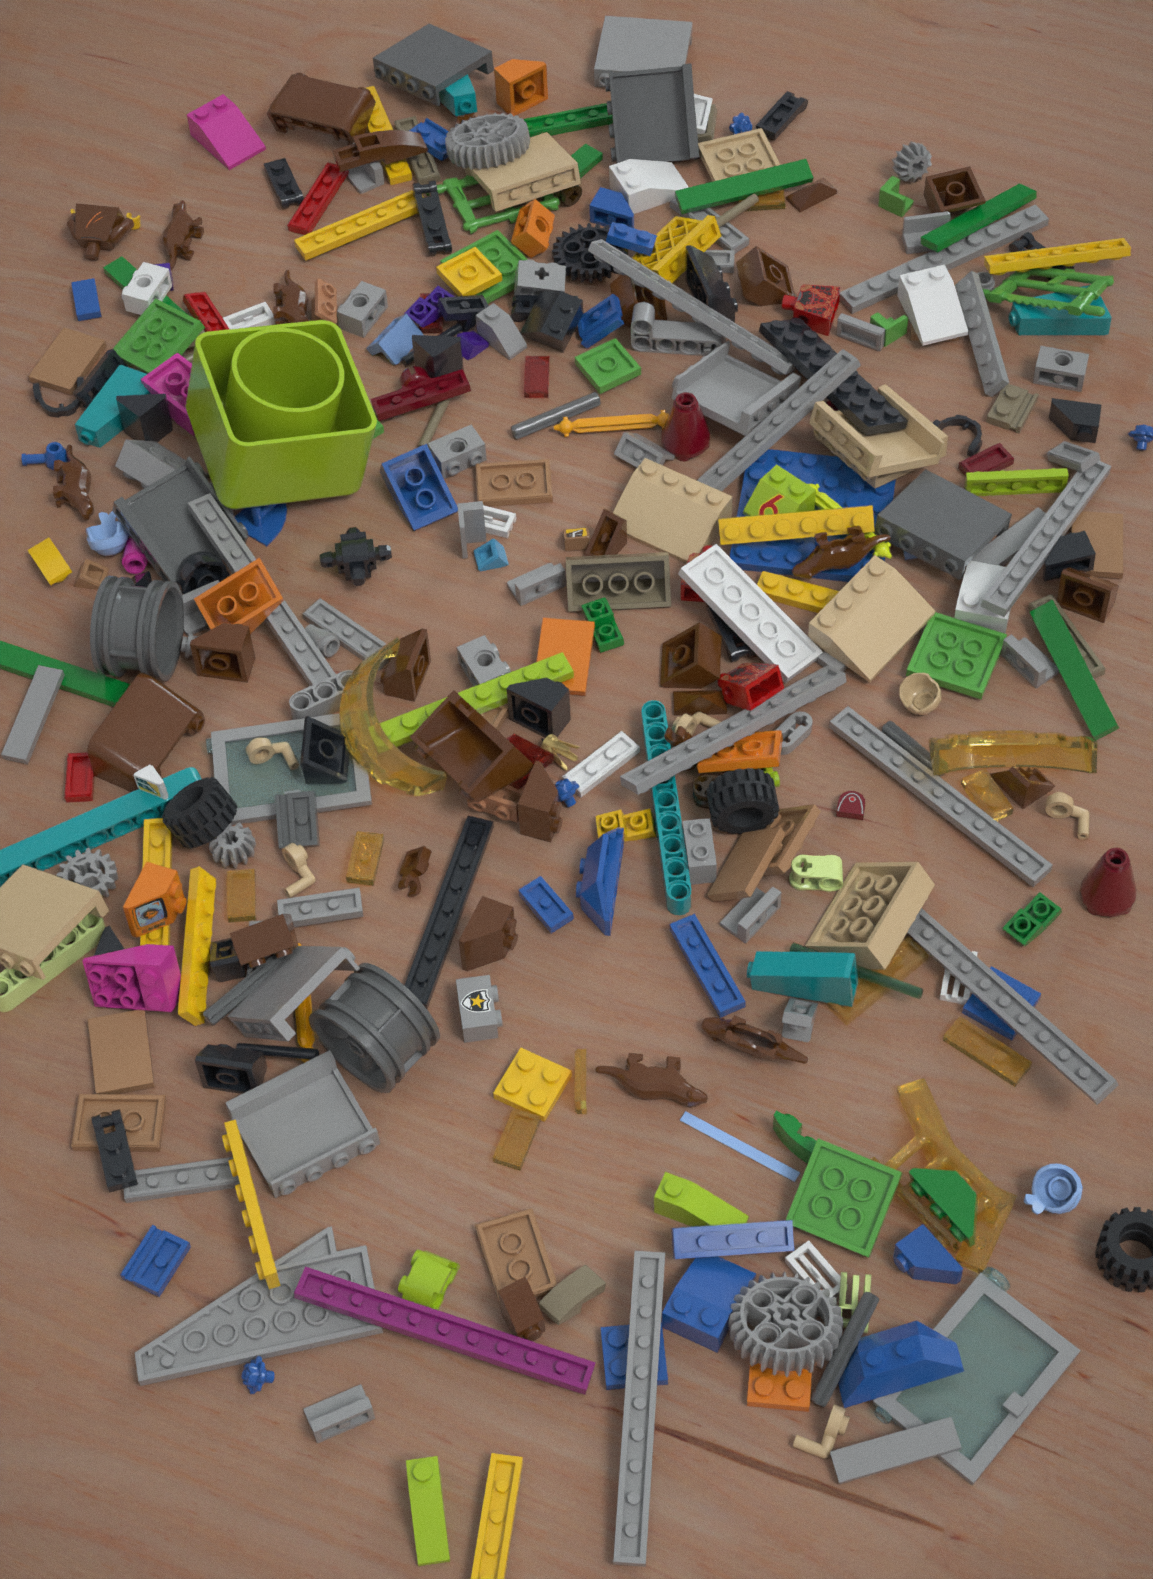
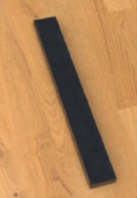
M467 816L404 986L420 1000L426 1009H428L493 831L494 821Z

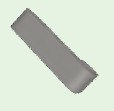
M640 302L633 308L631 345L640 352L707 356L716 347L724 344L726 337L717 336L711 331L712 328L705 324L655 320V309L649 303Z

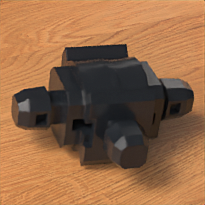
M351 527L347 529L346 534H340L341 543H335L336 552L329 551L320 554L321 567L324 568L337 565L338 573H345L346 581H351L355 586H361L365 583L366 579L371 578V570L377 569L376 560L385 561L392 558L391 546L378 545V547H374L373 539H367L365 531L360 532L357 527Z

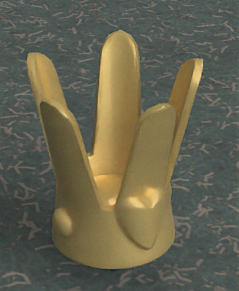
M554 734L541 739L543 741L541 752L551 756L565 771H567V766L557 756V753L572 761L578 760V757L570 751V747L578 749L579 746L561 741Z

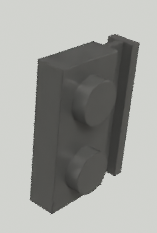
M306 791L275 795L279 849L282 850L291 843L297 846L301 845L303 848L320 846L316 792Z

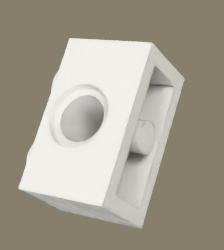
M143 262L140 268L134 272L128 286H125L122 291V300L124 301L126 311L142 315L155 298L163 301L172 287L169 269Z

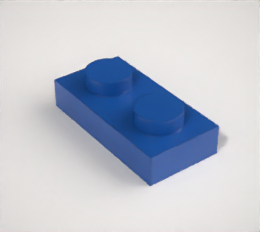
M612 222L606 242L651 256L657 235L628 227L622 223Z
M542 876L518 890L519 897L551 934L574 920L573 912Z

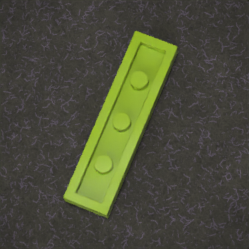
M1067 468L966 473L964 489L976 496L1062 493L1067 486L1069 475Z

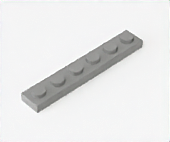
M971 271L955 284L985 394L993 397L1009 384V380L979 275Z

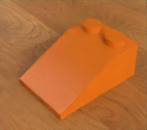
M258 558L194 598V601L210 629L222 623L241 624L249 626L251 634L284 601V598L262 560Z

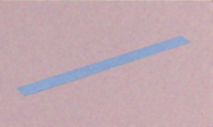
M686 1111L680 1121L794 1182L800 1174L797 1170Z

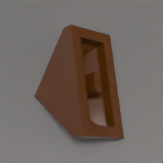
M823 177L787 195L786 200L799 212H802L837 194V190Z
M603 509L584 555L618 554L627 544V520L607 509Z
M722 690L673 691L674 716L694 715L696 712H702L706 715L727 714V703L724 700Z

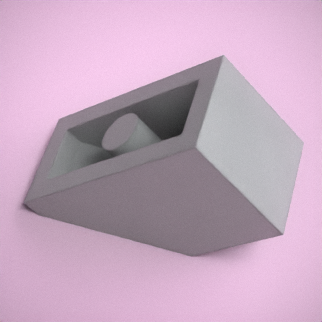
M492 303L476 315L477 334L487 340L490 346L508 360H511L527 348L525 340L510 315L496 304Z

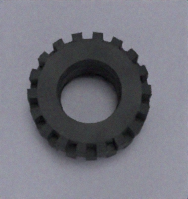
M747 768L728 771L724 775L716 777L715 781H711L709 788H707L711 821L713 826L722 832L742 834L744 832L761 830L766 825L772 824L779 815V804L774 780L770 774L763 773V770Z
M206 777L189 784L179 791L166 806L162 819L163 823L181 845L191 849L193 847H200L219 836L234 819L237 812V804L217 779Z
M1128 1207L1121 1209L1120 1215L1116 1212L1113 1213L1109 1221L1106 1220L1103 1224L1095 1251V1258H1099L1097 1266L1099 1270L1105 1269L1103 1276L1106 1280L1112 1278L1114 1280L1113 1285L1117 1288L1121 1284L1126 1286L1125 1291L1132 1292L1133 1288H1137L1138 1293L1145 1292L1147 1286L1150 1290H1153V1211L1147 1209V1212H1141V1207H1134L1131 1212ZM1129 1240L1141 1242L1149 1248L1152 1256L1146 1259L1133 1258L1123 1251L1120 1243Z

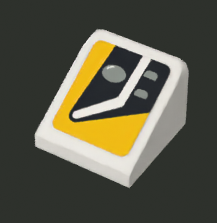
M148 765L134 773V779L140 790L162 799L168 798L164 781L153 766Z

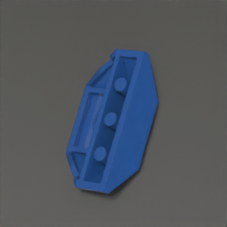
M621 827L603 834L587 848L586 858H581L580 874L583 875V880L577 881L576 898L581 899L582 911L606 936H611L624 848V828Z
M916 1320L861 1337L838 1384L843 1406L847 1408L965 1371L957 1343Z

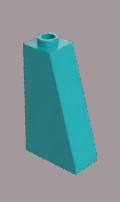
M468 74L439 92L440 102L455 116L478 112L475 90Z
M1055 292L1034 298L1071 303L1077 296ZM1101 296L1090 304L1105 309V314L1101 317L1086 315L1085 313L1076 316L1068 314V311L1065 309L1041 308L1039 305L1034 307L1031 304H1017L1016 302H1012V309L1008 314L1009 323L1012 327L1014 326L1018 335H1108L1112 317Z
M119 365L75 423L79 441L86 445L101 448L123 431L116 396L151 394L141 383V378L147 374Z
M756 951L754 962L750 961L747 967V978L751 980L752 990L849 1007L853 1006L858 986L856 956L854 953Z

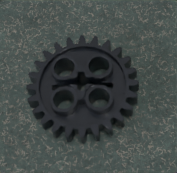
M588 223L587 227L583 228L581 224H578L577 230L570 227V233L563 231L562 237H556V243H553L552 259L554 263L566 266L565 277L571 275L572 281L578 277L581 283L585 279H589L590 283H593L594 278H597L600 282H602L603 276L610 279L611 272L619 274L613 270L614 267L612 265L596 260L594 254L588 251L591 242L600 239L606 242L609 225L600 228V223H597L595 227H591V224ZM610 244L616 249L623 252L624 254L628 255V249Z

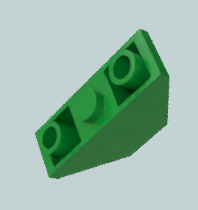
M912 1168L909 1171L911 1180L909 1186L919 1198L926 1197L931 1203L929 1208L940 1221L944 1218L951 1225L949 1231L959 1243L965 1241L969 1247H972L975 1244L978 1209L976 1192L957 1171Z

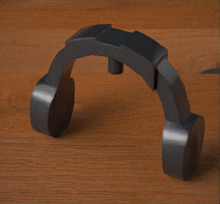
M84 376L77 377V388L84 382ZM33 383V395L36 403H39L42 409L51 417L70 416L76 413V410L82 403L81 400L76 398L68 406L64 407V404L61 403L59 408L51 407L42 398L40 383Z
M956 415L942 421L936 419L933 422L941 431L949 425L963 426V430L970 429L976 438L970 444L967 456L971 457L979 453L982 446L981 425L977 421L964 415Z

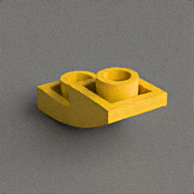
M49 537L27 550L50 585L63 581L67 575L72 573L70 567Z
M620 809L595 816L598 838L618 827L624 828V841L656 837L651 809L625 815Z

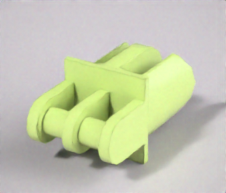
M841 1272L838 1306L841 1307V1317L842 1309H852V1317L858 1305L859 1275H853L851 1304L845 1303L847 1272ZM865 1274L863 1293L871 1291L872 1275ZM843 1318V1328L847 1327L850 1319ZM868 1324L864 1330V1333H868Z

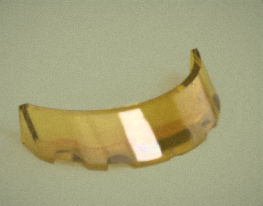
M396 637L364 659L349 677L341 696L339 723L341 733L345 736V745L357 764H361L372 774L371 777L381 784L386 783L394 788L406 791V794L421 796L443 790L447 779L446 773L421 765L402 753L383 731L377 719L373 703L374 680L380 663L383 659L394 657L398 654L400 641Z
M1027 730L969 731L968 734L950 733L945 734V738L929 739L933 776L964 769L1012 766L1097 773V741L1088 736L1075 737L1059 732L1037 733Z

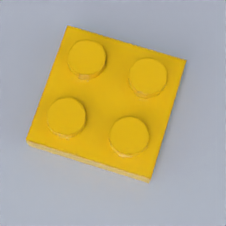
M476 247L436 267L439 277L458 296L476 295L502 281V273Z
M520 1048L493 1092V1097L504 1104L545 1122L572 1077V1070Z

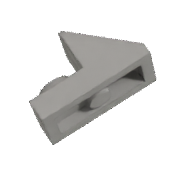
M790 998L783 1013L782 1023L784 1025L782 1036L788 1039L809 1042L818 1003Z

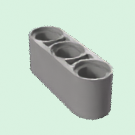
M345 670L293 694L289 700L292 719L334 714L359 702L363 696L359 674L353 670Z

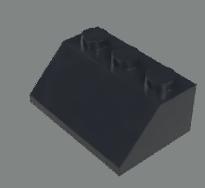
M687 245L685 280L692 296L735 323V312H738L737 301L735 298H731L728 282L723 280L720 265H716L712 256L691 245Z

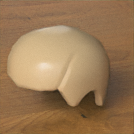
M913 673L900 684L899 696L905 708L911 713L926 715L935 710L941 702V689L929 674Z

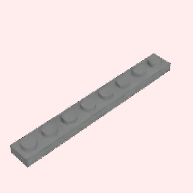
M842 349L697 481L723 491L814 408L815 402L824 400L861 366L859 360Z

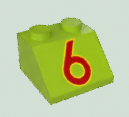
M776 464L759 480L743 510V514L754 516L815 510L816 489Z

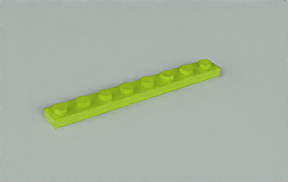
M562 652L461 691L458 694L478 713L482 714L508 703L506 688L511 684L546 677L555 682H564L574 678V671ZM446 698L369 727V735L379 754L413 741L410 736Z

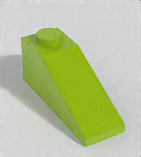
M665 1172L654 1196V1213L691 1227L747 1223L749 1219L748 1215L694 1182Z
M438 1457L406 1460L418 1566L450 1562Z

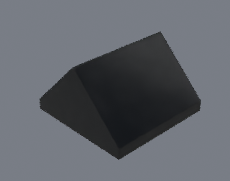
M412 335L415 366L425 369L430 378H436L461 369L464 370L461 337Z
M166 394L116 396L124 433L133 440L159 442L173 431Z
M309 716L305 717L300 759V766L306 784L346 783L351 735Z

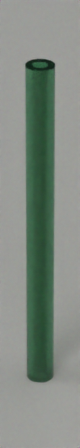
M794 942L790 947V952H819ZM856 965L858 978L917 999L922 997L923 988Z

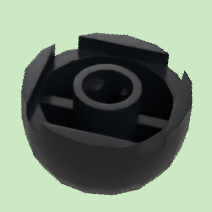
M205 551L195 552L188 555L180 563L177 570V584L182 593L186 594L216 580L221 582L230 575L225 564L216 555Z

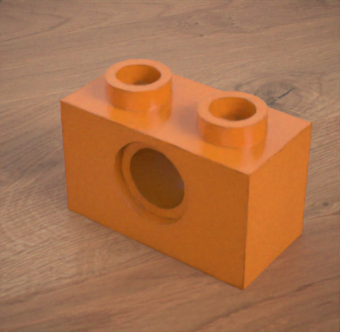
M536 199L532 200L519 209L511 243L530 258L539 253H544L549 246L548 241L553 230L552 225L555 215Z

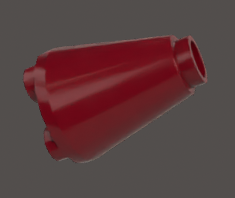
M689 392L680 393L676 397L661 434V443L664 449L675 455L677 460L682 462L701 455L710 447V431L696 397Z
M1121 848L1109 849L1082 880L1080 895L1090 914L1114 917L1126 915L1131 911L1136 900L1137 889L1131 862L1126 851Z

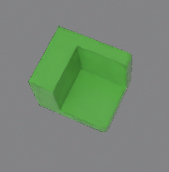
M891 176L880 188L878 207L903 217L913 206L914 200L899 194L900 179Z
M877 312L870 317V324L885 329L884 347L907 334L908 317L903 315L896 320L892 317L886 319Z

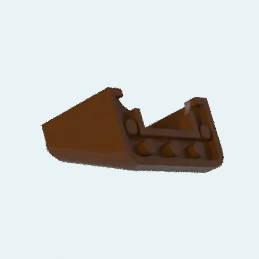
M296 73L289 77L272 101L267 116L276 131L287 133L288 128L294 130L296 126L333 135L336 141H340L341 138L348 141V145L354 143V136L365 134L376 101L367 88L349 87L310 78L303 73Z
M145 673L138 674L89 741L87 753L94 776L130 792L139 789L133 776L134 773L148 765L153 766L161 777V765L183 734L186 732L189 735H194L203 729L205 724L203 712L154 677Z
M455 690L448 695L410 736L417 744L414 749L424 759L430 756L458 783L461 787L458 792L469 803L473 799L476 802H480L528 775L534 766L527 757Z

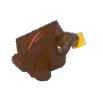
M76 203V210H70L71 216L67 221L72 238L77 240L80 247L86 248L85 258L94 261L99 259L100 250H113L115 244L131 229H139L141 226L140 215L132 218V214L127 213L125 218L119 207Z

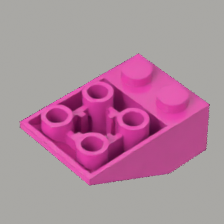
M146 944L87 957L82 960L95 1007L172 1012L179 1002L181 973L174 946Z

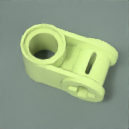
M798 855L792 860L789 882L793 888L797 890L832 892L843 887V869L840 857L836 855Z

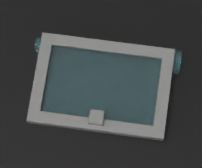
M369 710L311 717L351 735L348 778L344 784H306L301 766L295 770H290L282 753L274 754L271 759L261 764L250 762L246 754L248 744L255 738H267L271 744L288 742L300 764L305 718L211 732V738L206 739L208 755L213 754L214 778L219 781L237 804V812L231 824L237 825L239 822L244 824L277 819L275 795L315 791L317 813L372 805L365 737L370 736L368 728L372 726Z
M986 1267L933 1329L957 1343L965 1372L876 1398L872 1403L877 1407L874 1410V1414L881 1422L889 1424L893 1420L904 1430L952 1416L962 1448L961 1450L937 1457L972 1486L1081 1351L1006 1293L1010 1288L1009 1281L1003 1274L992 1267Z

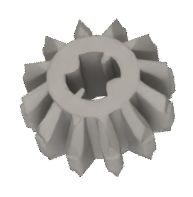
M912 141L908 146L903 144L902 150L896 151L897 157L892 159L894 172L905 182L914 183L916 178L922 180V175L928 173L927 168L932 165L930 161L932 156L923 144Z
M240 822L235 826H232L230 823L219 836L209 843V850L216 863L221 862L224 868L230 864L237 868L238 863L242 862L247 865L248 857H254L256 841L249 827L243 828Z

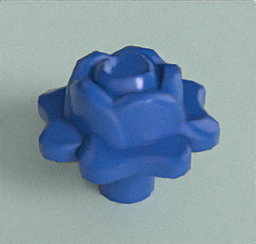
M739 113L738 116L733 117V123L729 126L730 131L734 135L751 131L753 125L749 120V116Z
M1145 424L1136 425L1135 431L1128 432V435L1137 441V450H1146L1147 443L1153 440V427Z
M567 778L557 781L555 787L558 790V800L564 801L567 807L573 806L576 803L573 795L576 789L580 787L576 781L570 782Z
M257 1356L256 1359H252L250 1363L245 1364L241 1374L243 1384L247 1386L250 1394H255L256 1391L260 1392L263 1384L273 1383L275 1377L274 1371L266 1370L261 1356Z

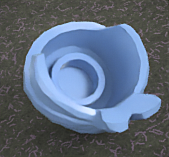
M113 511L109 515L101 512L99 513L101 525L86 528V540L91 550L96 551L98 554L103 556L116 555L125 547L129 533L120 521H116V515Z
M1055 1163L1043 1166L1036 1172L1031 1188L1032 1195L1026 1194L1024 1203L1032 1205V1211L1036 1215L1043 1212V1210L1055 1214L1070 1212L1076 1208L1082 1198L1083 1186L1081 1179L1072 1168L1066 1165Z

